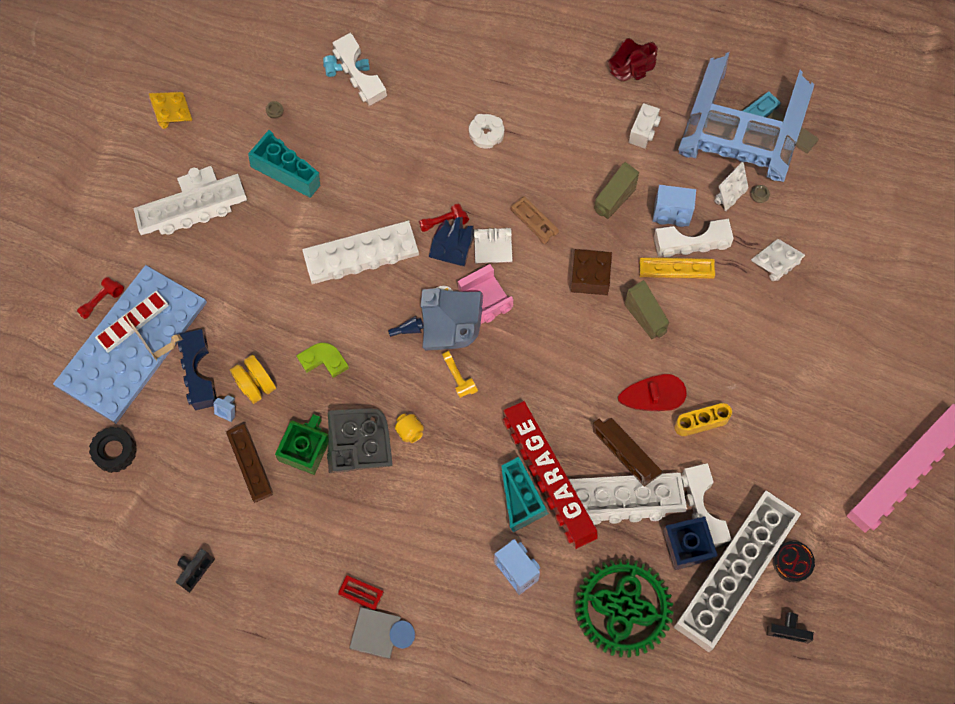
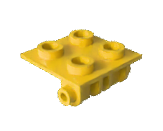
M183 92L149 93L157 122L163 129L168 127L169 122L192 121Z

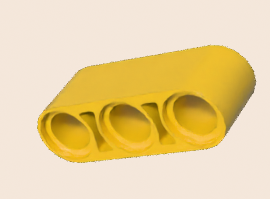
M720 403L684 413L678 417L674 427L675 431L680 436H688L724 426L732 416V409L728 404ZM717 412H723L726 417H720ZM699 417H705L708 422H701ZM686 422L689 428H683L680 423Z

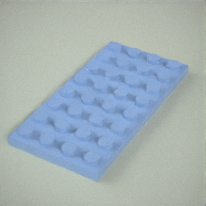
M146 265L53 383L61 391L117 424L170 351L157 358L156 361L135 332L107 353L95 337L157 291L169 306L137 330L151 352L154 353L169 344L171 337L175 334L185 333L207 303L204 298Z

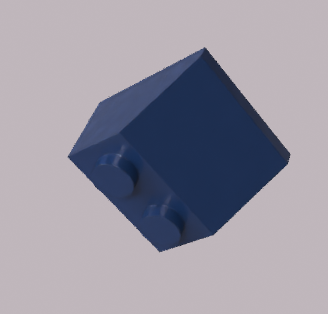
M705 516L665 526L663 534L674 570L695 566L718 556Z

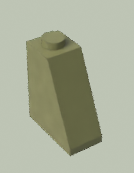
M624 162L595 200L594 209L598 215L609 219L636 191L639 172L628 163Z
M643 280L630 288L627 293L625 307L651 339L655 337L660 338L665 335L669 321L647 283Z

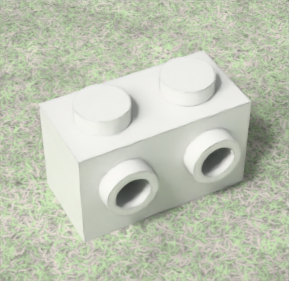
M643 103L630 133V144L646 149L648 142L652 141L654 137V127H658L661 120L659 108Z

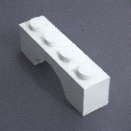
M349 33L332 42L334 46L332 52L337 60L340 58L342 61L341 67L344 72L350 74V81L353 87H358L360 91L358 94L363 102L366 101L370 106L387 97L386 88L377 75H365L356 68L355 64L361 55V51L353 35Z
M729 219L710 221L708 230L697 237L685 236L679 233L674 226L658 228L654 234L658 257H671L675 254L688 255L697 251L708 252L711 249L724 250L731 247L734 239Z
M708 463L685 468L681 478L683 488L686 487L688 493L686 495L687 504L689 507H692L694 513L692 514V519L706 517L715 548L729 545L732 540L726 521L711 516L703 503L704 493L714 483Z

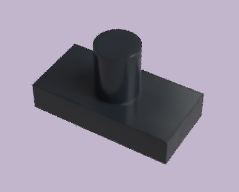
M202 548L193 560L182 556L178 560L177 565L184 571L176 580V583L190 593L215 559Z
M787 612L784 626L771 624L767 627L766 635L808 644L813 641L814 632L797 629L798 614Z

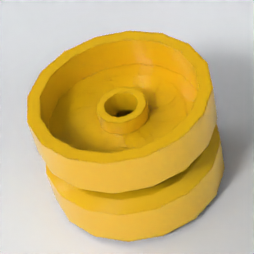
M253 354L244 360V365L248 372L239 364L229 370L239 389L248 397L252 404L262 399V395L257 387H260L267 395L276 390L269 375Z

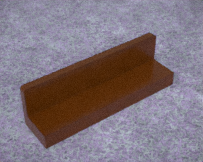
M600 418L593 422V432L644 487L662 474V470L613 418L608 419L604 423Z

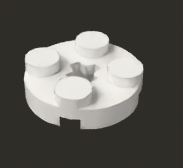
M477 114L469 126L470 139L473 140L476 146L486 149L501 143L504 138L502 119L490 114ZM489 129L491 132L484 134L483 130Z

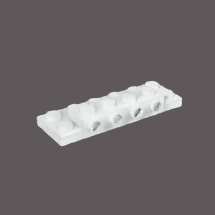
M235 174L133 209L141 235L152 233L156 230H159L161 235H169L175 230L187 229L199 222L206 223L210 218L216 216L224 217L228 212H231V205L246 201L247 198L239 175Z
M409 221L302 249L312 284L330 279H340L345 275L358 274L367 269H377L382 265L395 264L400 260L419 255Z
M681 473L661 474L645 487L634 475L569 479L594 525L606 520L613 524L619 523L623 519H629L630 522H639L642 518L659 521L662 517H665L666 513L686 512L687 509Z

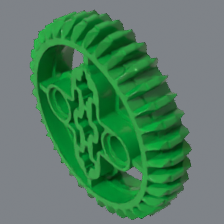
M618 559L617 565H615L613 560H610V567L603 562V570L596 566L595 572L597 574L590 571L588 575L591 579L587 577L583 579L587 585L580 584L579 588L584 592H577V597L582 600L575 601L576 605L581 606L576 608L575 612L582 613V615L577 617V621H584L579 627L580 629L586 627L588 629L583 635L586 637L591 634L592 637L589 639V642L592 643L596 639L598 641L595 646L597 649L601 644L604 645V653L607 652L608 648L612 649L611 656H614L616 650L619 651L618 655L620 658L623 657L624 651H626L627 657L630 658L632 655L631 651H634L637 657L640 655L639 649L644 654L648 652L646 646L653 650L655 648L653 642L657 645L661 643L657 636L663 639L666 637L662 630L669 631L670 627L665 623H672V619L667 616H671L674 611L667 609L673 606V602L666 601L671 599L672 595L665 594L669 589L668 586L661 587L665 582L664 579L657 581L656 579L659 574L655 573L652 576L650 573L653 569L650 567L648 571L644 570V563L637 567V560L634 561L633 565H629V559H626L625 564H622V560ZM616 572H629V575L623 576L618 581L615 592L601 589L594 593V595L591 594L593 587L605 576ZM635 575L644 578L656 591L660 602V614L657 613L652 603L640 599L642 586ZM626 583L632 584L634 591L627 592L624 585ZM602 598H606L607 603L605 606L601 605L602 601L600 600ZM588 601L592 602L596 612L609 617L607 632L613 641L603 637L593 626L589 617ZM623 603L627 604L626 612H623L622 607H620ZM643 609L647 610L646 614L648 615L646 618L642 617L643 614L641 612ZM658 621L654 631L644 640L633 644L619 643V641L629 637L633 624L649 626ZM621 623L625 628L624 632H616L614 624Z

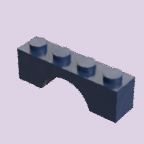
M202 329L182 333L180 336L183 340L178 341V348L180 353H183V358L180 360L182 369L186 371V376H183L185 386L189 389V393L186 394L188 404L192 405L195 411L213 407V403L217 399L216 389L211 381L201 379L197 375V367L200 360L209 354L206 335Z

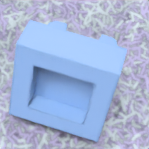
M229 395L223 400L217 398L213 403L214 414L232 422L235 418V404L233 403L235 398Z

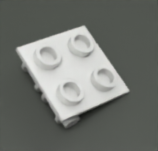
M741 162L719 185L720 193L715 196V203L718 205L723 204L725 211L733 206L738 198L749 188L744 162Z
M511 228L474 230L475 263L512 262Z
M777 239L752 258L751 261L770 272L771 275L769 277L772 281H778L783 274H787L793 267L799 265L805 254Z

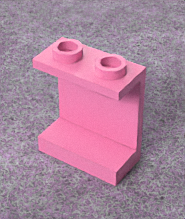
M491 264L458 281V290L460 292L481 291L483 293L481 324L491 322L497 315L505 314L513 307L512 296L508 298L497 282Z

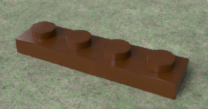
M242 424L226 431L253 502L256 503L272 496L273 494L246 426Z

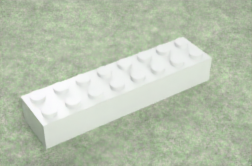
M765 491L674 628L710 652L721 638L801 513L768 491Z

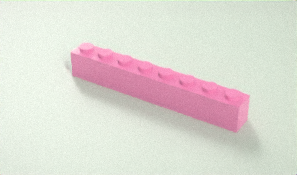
M952 404L849 512L847 517L866 533L870 528L874 531L882 523L879 519L883 515L887 517L895 509L892 505L896 501L900 503L908 495L905 491L908 488L913 489L920 482L918 477L921 474L925 476L933 468L930 464L933 461L938 462L945 455L943 450L946 447L951 449L955 445V404Z

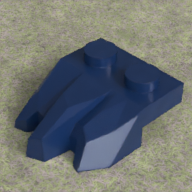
M463 217L455 218L452 226L448 220L442 222L434 235L429 257L465 266L474 237V226H468L464 229Z

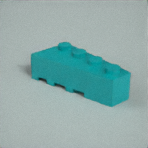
M270 130L265 133L248 153L251 168L309 198L320 187L319 172L304 159H300L295 151L286 147L281 139H277Z

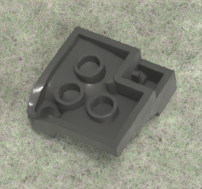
M349 409L327 412L329 429L327 460L329 473L393 466L386 417L380 410Z

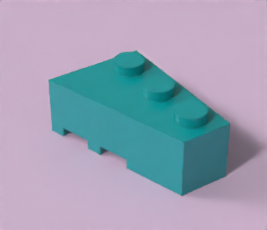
M520 457L502 465L510 529L515 532L548 515L549 512Z

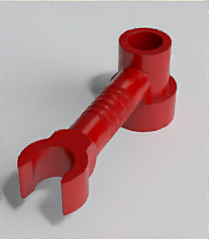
M455 204L451 207L452 212L432 219H422L419 223L421 231L426 232L445 220L453 219L455 221L457 217H463V225H465L469 221V217L463 211L460 204Z
M109 277L104 278L101 282L103 288L88 303L80 306L77 312L81 317L87 319L98 302L107 294L114 298L119 297L124 291V286Z

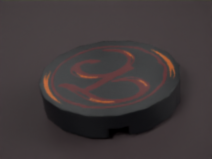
M789 541L783 543L773 556V566L782 579L798 583L806 580L812 574L815 568V558L812 551L806 545L797 541Z

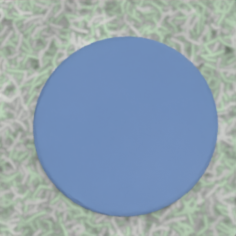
M398 621L391 627L390 640L394 646L403 649L413 643L415 631L410 623Z

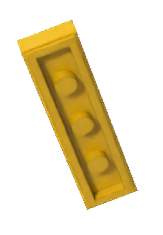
M640 258L639 272L640 277L714 279L715 260Z

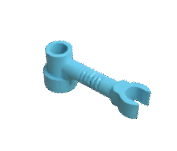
M328 55L323 58L326 76L334 77L336 71H343L341 64H337L335 56ZM362 59L355 64L358 70H370L368 59Z

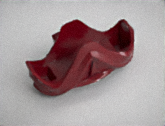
M631 38L623 40L617 52L607 60L610 73L620 81H627L631 78L640 80L646 77V72L655 68L658 47L654 42L640 45Z

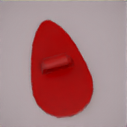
M661 374L630 385L619 394L618 402L636 410L672 411L678 409L684 403L687 389L680 378L672 374Z

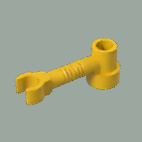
M450 352L443 353V358L458 385L455 389L459 397L462 398L468 394L472 395L478 392L472 378L463 380Z

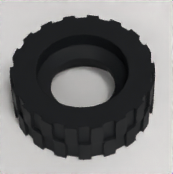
M119 427L104 428L92 438V442L89 445V454L92 461L103 471L112 473L125 470L136 457L135 441L125 430ZM110 441H118L123 447L122 453L114 459L105 457L103 452L105 445Z

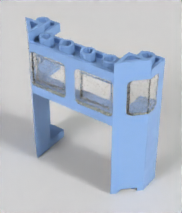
M730 52L715 60L714 57L710 58L678 149L679 154L685 157L696 158L699 149L704 152L716 153L723 157L738 159L741 162L768 167L767 178L784 182L815 84L813 82L810 84L802 76L803 72L799 71L786 115L782 122L713 104L722 78L724 79Z

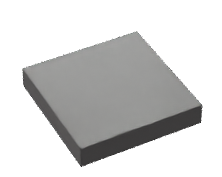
M360 608L350 649L391 659L394 645L390 640V630L396 622L401 621V617Z

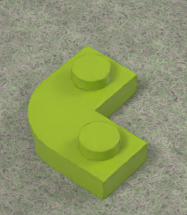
M328 343L315 344L296 355L306 373L321 364H324L332 378L349 369L348 364L337 348Z

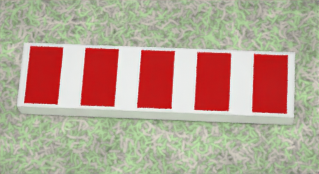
M155 291L127 312L126 315L135 328L139 330L169 305ZM123 315L95 338L109 353L135 333V331L129 324L126 316Z

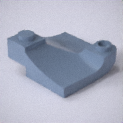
M440 288L423 289L421 298L424 326L423 349L426 351L467 347L473 343L480 331L483 293L481 291H447Z

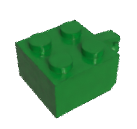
M313 414L309 423L304 425L295 421L289 423L275 453L279 462L315 475L329 445V435L322 432V429L319 428L322 421L320 416Z

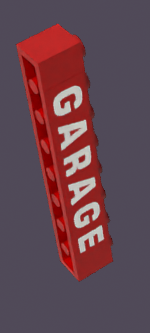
M525 401L503 410V424L506 429L510 428L512 441L515 445H519V452L523 461H528L529 472L532 477L536 476L540 492L546 494V503L550 510L554 509L556 513L555 519L559 527H564L566 531L564 535L569 544L572 543L574 548L577 549L598 539V531Z

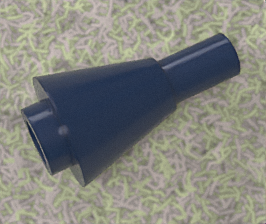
M415 315L400 326L389 329L388 332L390 337L401 333L416 334L422 333L421 329H424L422 319L417 318Z

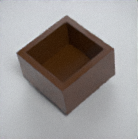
M575 249L571 292L608 296L612 252Z

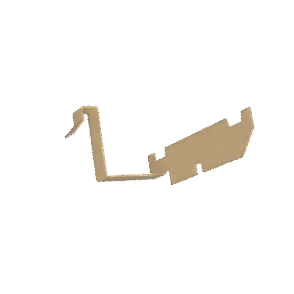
M125 314L129 324L156 361L157 358L174 349L177 341L183 340L180 334H175L171 337L169 344L152 353Z

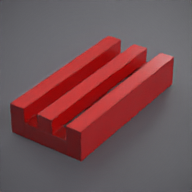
M346 575L338 592L339 596L374 611L377 610V606L384 594V591ZM351 582L378 595L377 597L371 596L347 584ZM346 589L350 592L373 601L374 603L370 604L366 601L356 598L350 594L345 593L344 590Z

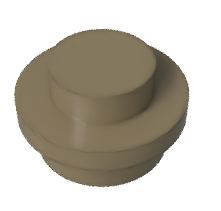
M277 101L269 102L266 107V113L270 118H278L284 112L282 104Z
M758 185L753 188L751 196L754 201L764 203L769 199L770 192L766 186Z

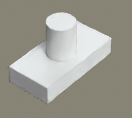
M211 166L201 170L191 168L187 175L177 178L182 192L217 181Z

